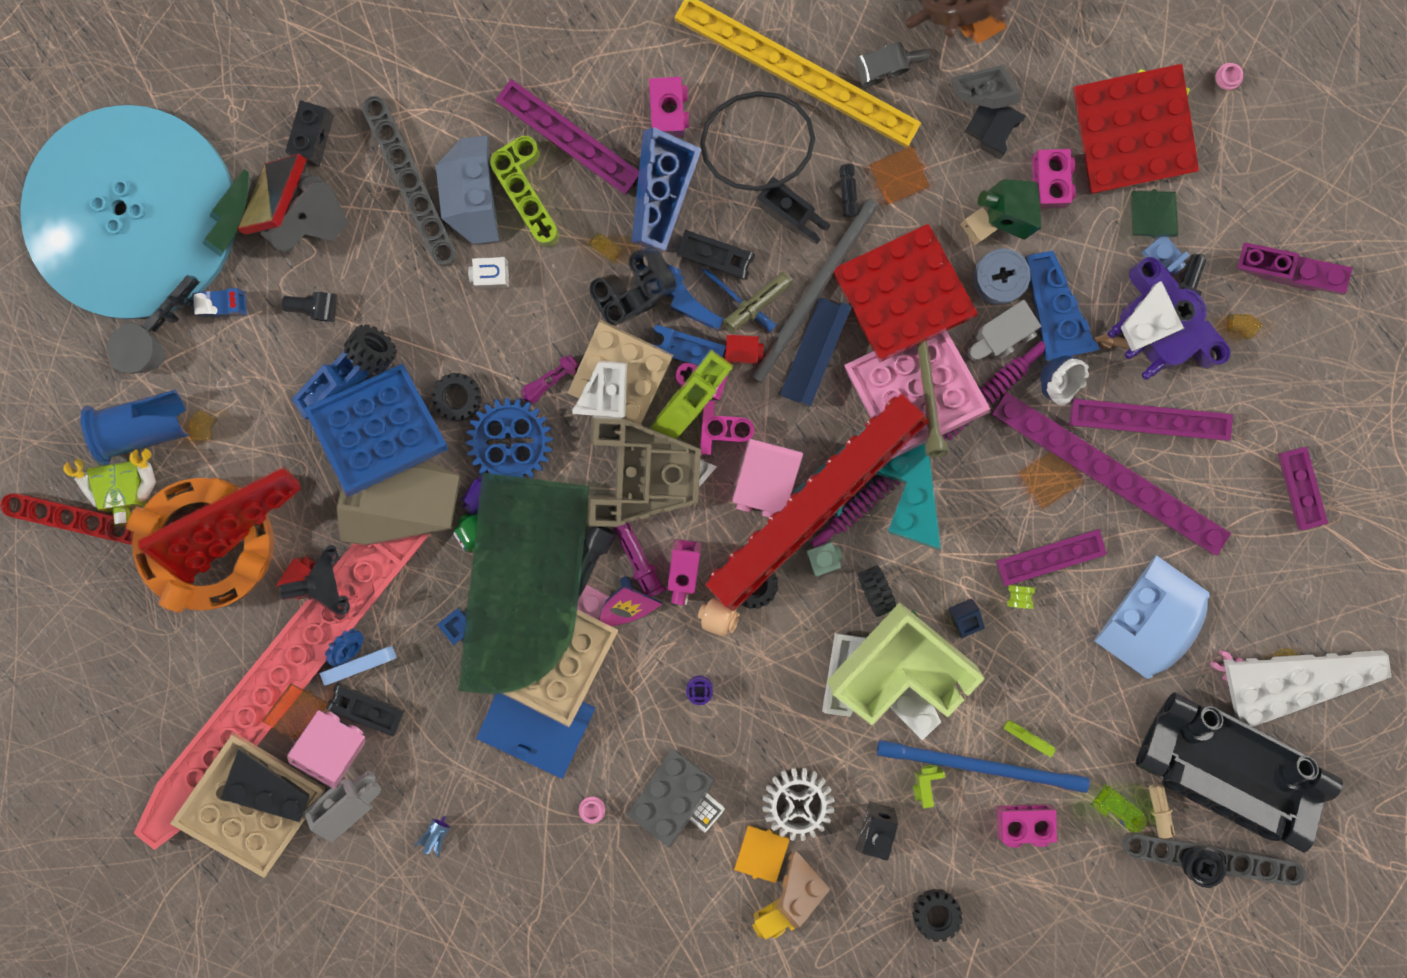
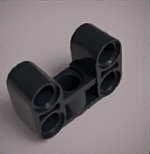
M649 247L637 250L630 255L629 267L637 280L635 282L636 286L627 291L622 280L612 274L594 279L589 287L591 297L606 322L610 325H619L634 319L653 308L656 303L675 290V277L662 254L656 248ZM644 256L647 258L648 261L647 266L644 263ZM657 280L661 283V290L658 288ZM605 284L608 287V293L605 290ZM618 307L621 309L622 316L618 312Z

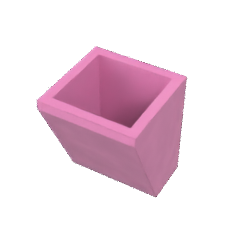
M749 439L732 502L737 503L736 509L752 512L753 508L763 510L762 516L770 517L777 511L780 512L787 505V500L791 496L803 453Z

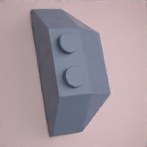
M488 135L461 138L436 164L441 218L473 245L500 242Z

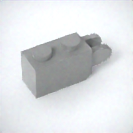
M1022 300L980 327L977 332V337L980 341L969 347L967 352H965V356L971 362H976V360L978 361L988 354L991 358L997 355L1003 358L1015 350L1012 346L1021 340L1025 344L1036 337L1035 330L1042 326L1025 300Z
M367 771L358 776L353 782L349 779L341 780L336 789H329L306 809L304 814L310 831L332 843L372 808L370 802L381 791L380 785L375 782V774Z

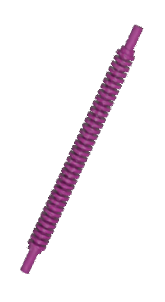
M1040 341L1022 358L1011 359L1010 364L1007 363L1004 366L1005 368H1001L999 372L994 374V377L989 379V382L986 381L983 384L984 387H979L989 407L990 404L995 403V399L998 400L1001 397L1000 394L1004 395L1006 390L1011 389V385L1014 386L1017 383L1016 381H1020L1022 377L1027 375L1026 371L1030 369L1029 365L1045 352L1044 342ZM960 426L941 436H943L944 440L947 441L948 439L951 441L953 439L952 435L957 436L959 434L958 431L961 432L964 428ZM878 475L881 480L878 478L873 479L876 485L870 482L868 484L870 490L864 487L863 491L865 494L861 491L857 493L860 499L854 496L852 498L855 502L854 504L849 500L847 502L849 508L844 505V513L841 511L839 517L833 515L832 520L828 522L830 525L811 540V544L817 547L827 542L836 533L846 532L848 530L845 526L846 524L851 528L853 526L851 520L854 523L858 522V519L855 517L856 515L861 519L863 517L861 511L867 514L869 512L866 508L867 506L870 509L874 508L871 502H874L876 505L880 503L877 497L883 500L885 497L882 493L888 496L890 492L887 488L893 491L895 489L893 483L898 487L900 482Z

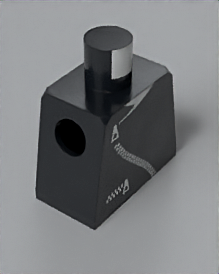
M869 801L855 848L856 851L888 861L898 828L895 808Z

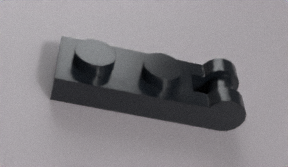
M685 230L677 257L742 280H747L750 273L748 268L750 263H753L755 254ZM733 256L740 259L738 267L730 265Z
M335 684L333 689L334 696L332 700L328 701L327 710L392 737L396 735L405 710L351 689L347 685ZM344 697L351 699L348 707L342 704Z

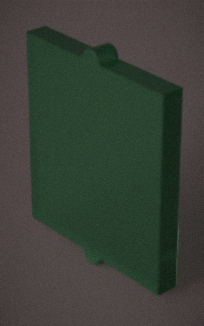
M1156 189L1131 192L1132 236H1152L1153 239H1156L1158 236H1178L1176 192H1163Z

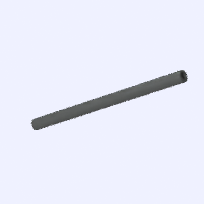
M867 199L752 373L751 377L760 383L764 381L834 275V270L842 263L879 207L873 200Z

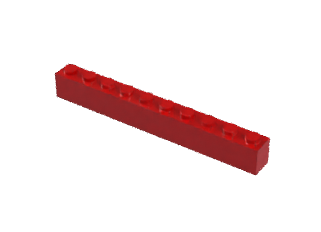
M903 393L898 397H892L878 416H873L867 421L865 429L859 435L852 436L846 442V448L843 451L830 457L826 462V467L819 474L815 473L806 482L807 486L801 492L794 493L780 512L777 511L767 520L768 524L761 531H755L748 538V543L742 549H737L730 555L729 562L723 568L716 569L710 575V580L705 585L727 609L735 611L929 422L926 416Z

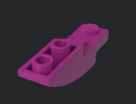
M1246 242L1243 243L1237 265L1238 270L1269 281L1313 292L1320 290L1339 295L1346 294L1353 267L1300 257L1299 253Z

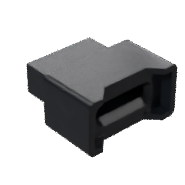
M979 105L964 132L980 141L977 145L978 148L1000 160L1008 149L1006 140L1012 129L1018 127L1024 121L1026 115L1010 106L993 109Z

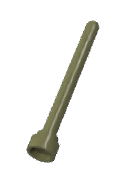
M924 341L917 345L926 416L929 421V437L927 438V443H925V450L928 457H941L948 454L947 441L940 435L928 343Z

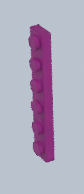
M510 79L496 98L497 104L626 196L637 182L639 176L637 169L514 80Z
M1071 399L1069 426L1231 441L1233 414Z

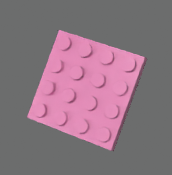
M943 332L927 340L940 435L990 413L988 403L948 332ZM917 345L882 362H879L873 351L844 365L845 371L870 418L878 416L885 409L886 403L892 397H898L901 393L926 416ZM928 423L892 458L926 443L929 437Z

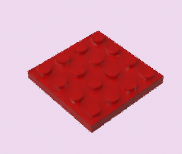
M1182 63L1082 84L1072 88L1090 194L1199 171Z
M929 223L839 265L834 270V277L849 305L852 306L851 309L879 362L977 317L978 314Z

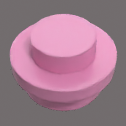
M1234 63L1222 65L1216 72V83L1224 90L1236 89L1243 81L1242 68Z
M589 796L582 800L579 806V815L583 821L594 824L604 817L605 804L600 798Z

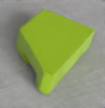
M1007 720L1003 727L1006 731L1052 758L1056 751L1054 746L1011 720Z

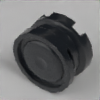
M1193 846L1185 852L1182 858L1181 866L1184 874L1195 884L1203 888L1217 886L1226 875L1224 860L1217 852L1207 846Z

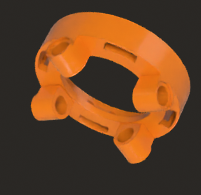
M216 477L186 479L171 484L159 491L144 508L136 507L133 510L126 528L133 532L132 549L134 561L145 584L160 597L158 602L160 606L182 613L185 609L201 611L221 608L247 596L265 577L274 552V534L267 514L266 520L259 525L260 529H265V534L258 537L255 525L249 529L250 534L244 538V551L237 560L234 572L216 584L199 586L186 583L139 550L138 540L162 529L168 518L178 509L197 502L211 504L242 487ZM190 486H193L194 491L185 492L171 498L170 500L168 499V497L173 493L178 494L180 492L189 490ZM233 588L236 589L238 595L230 593L220 597L219 602H211L210 597L224 594Z

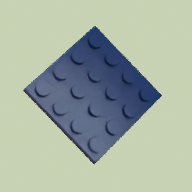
M403 363L303 408L347 497L449 450Z

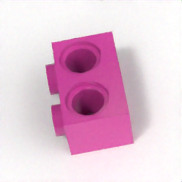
M1071 149L1038 150L1032 156L1033 182H1038L1040 209L1066 208L1072 203L1076 195L1075 184H1072L1071 174L1075 170V159L1071 157ZM1050 160H1054L1059 164V171H1053L1050 168ZM1050 187H1056L1060 191V198H1054L1050 194Z
M1050 804L997 806L998 838L1007 847H1022V843H1032L1033 846L1046 847L1049 846V843L1057 842L1056 810ZM1039 821H1045V828L1042 831L1036 832L1035 825ZM1019 822V827L1015 832H1008L1010 823Z

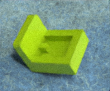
M925 765L921 767L920 771H915L917 785L912 787L915 801H919L923 808L934 807L930 780L945 778V772L941 767L937 768V765Z

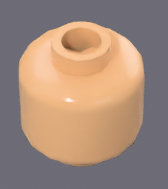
M718 598L711 599L707 604L703 603L698 613L702 628L721 637L735 631L740 617L737 610L727 609Z

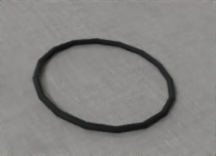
M755 91L736 95L718 106L704 124L700 146L704 163L717 179L736 189L762 191L780 187L800 174L811 159L815 134L810 117L798 103L779 93ZM756 96L778 98L795 107L807 122L810 135L807 155L798 168L778 182L760 186L737 184L720 175L708 160L705 145L709 125L721 110L737 100Z

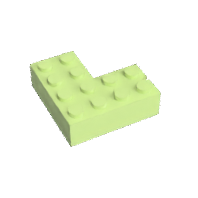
M899 603L831 675L827 682L832 694L873 725L908 687L912 688L945 716L949 717L964 701V698L954 684L958 682L963 692L969 696L985 678L972 661Z

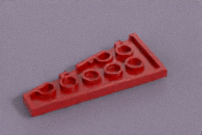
M283 467L138 540L139 550L178 579L192 584L195 582L194 577L199 572L205 573L211 568L210 563L214 559L226 555L249 535V529L253 525H260L264 522L268 512L272 509H279L300 490L299 481Z

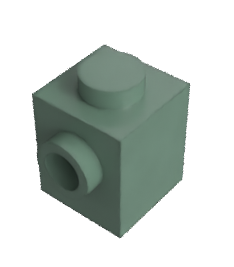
M831 541L805 550L813 575L816 577L841 568L839 562L843 560L841 550L838 545L833 546Z

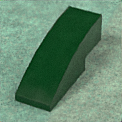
M245 169L209 215L217 223L205 237L202 244L220 257L233 239L246 206L249 172Z

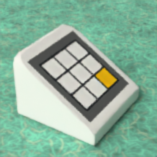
M707 794L690 821L705 833L723 813L725 808Z

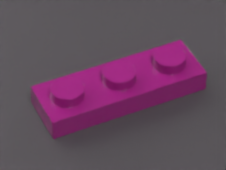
M1305 446L1278 453L1298 530L1303 531L1328 524L1308 447Z

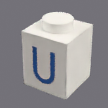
M505 257L472 259L473 266H469L468 275L469 281L473 282V286L477 289L509 288L508 261Z

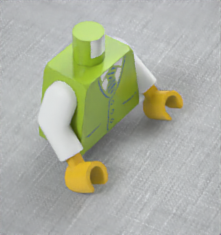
M135 449L130 454V462L86 468L87 472L82 471L85 464L80 458H76L74 461L78 469L72 468L68 461L63 468L68 476H76L74 480L94 507L104 512H113L114 525L117 526L127 525L131 515L130 509L145 507L146 500L156 484L152 466L147 462L151 458V451L147 449L142 452L143 458L139 456L138 450Z

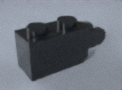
M772 176L767 184L775 183L779 180ZM784 184L780 187L762 190L756 198L755 204L797 236L801 234L816 245L821 239L816 233L805 227L810 220L824 231H828L831 227L827 221L815 213L816 209Z

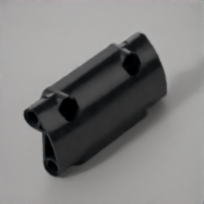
M1176 692L1170 694L1155 716L1136 758L1137 767L1162 779V784L1168 789L1265 839L1281 841L1303 853L1307 852L1315 841L1324 802L1335 799L1343 787V779L1318 767L1316 761L1310 756L1233 718L1216 707H1203Z

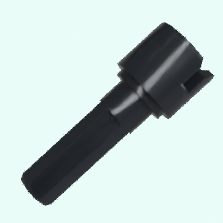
M604 526L590 527L583 542L586 550L566 589L570 595L575 597L581 596L600 555L608 553L616 533Z

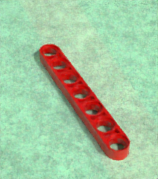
M22 493L7 494L0 503L2 512L12 518L132 545L133 532L127 530V525H125V533L119 537L114 534L113 514ZM15 497L21 501V509L16 513L9 506L10 501ZM41 503L47 507V515L42 519L35 513L36 507ZM67 509L73 513V521L68 525L61 519L63 511ZM93 515L99 519V527L94 531L90 530L87 525L88 518Z

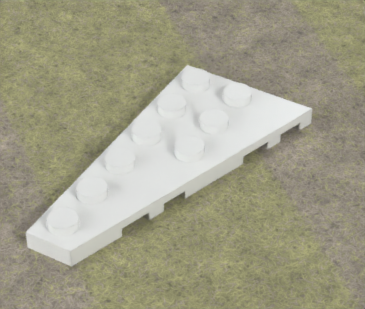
M1383 650L1352 652L1350 655L1338 656L1336 653L1326 654L1325 657L1298 655L1273 657L1271 660L1260 661L1256 658H1249L1244 662L1223 660L1235 719L1251 727L1392 677L1389 656Z

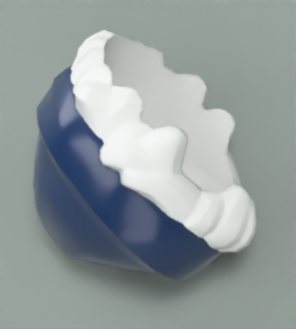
M1068 355L1050 360L1043 366L1040 381L1043 395L1058 405L1064 406L1068 404L1081 388L1086 387L1085 378L1089 377V366L1082 360Z

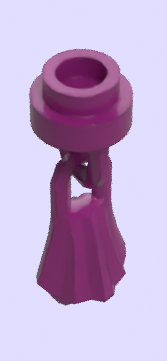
M571 354L567 357L565 355L559 359L561 365L555 370L549 371L538 380L524 385L521 394L525 402L535 404L561 377L567 373L571 376L576 374L579 364ZM551 376L553 380L547 383L545 380Z

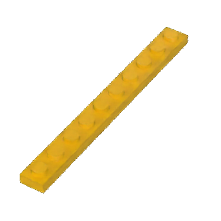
M684 0L674 17V20L679 24L905 148H908L921 124L920 121L699 0Z

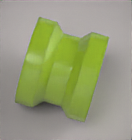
M1008 585L1010 599L1007 600V606L1034 609L1032 595L1035 593L1036 587Z

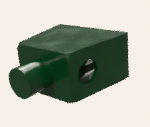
M1004 179L989 191L983 190L979 194L978 205L988 208L991 226L1024 240L1041 229L1038 182Z

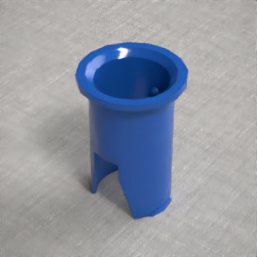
M176 390L101 410H95L92 406H85L81 410L80 420L85 442L91 455L100 466L109 465L111 458L114 456L189 436L182 430L176 417L186 410L183 400Z

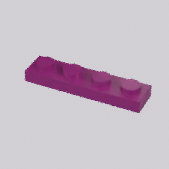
M1094 529L995 561L1003 586H1008L1105 556L1107 552L1100 530Z

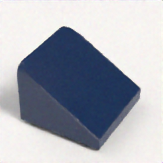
M973 599L949 608L950 615L961 639L985 629L980 610Z

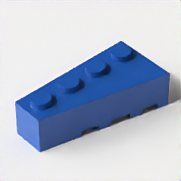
M654 127L643 130L632 242L645 248L653 247L659 251H666L701 148Z

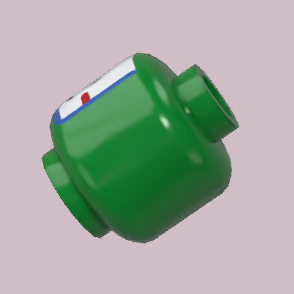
M465 514L457 520L458 525L454 529V536L465 552L480 554L492 545L491 540L494 533L482 515L476 514L471 516V514Z

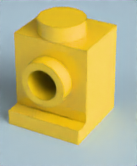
M779 899L754 913L755 923L752 926L759 939L763 937L765 940L770 937L777 938L786 931L785 928L787 927L791 931L795 929L777 909Z

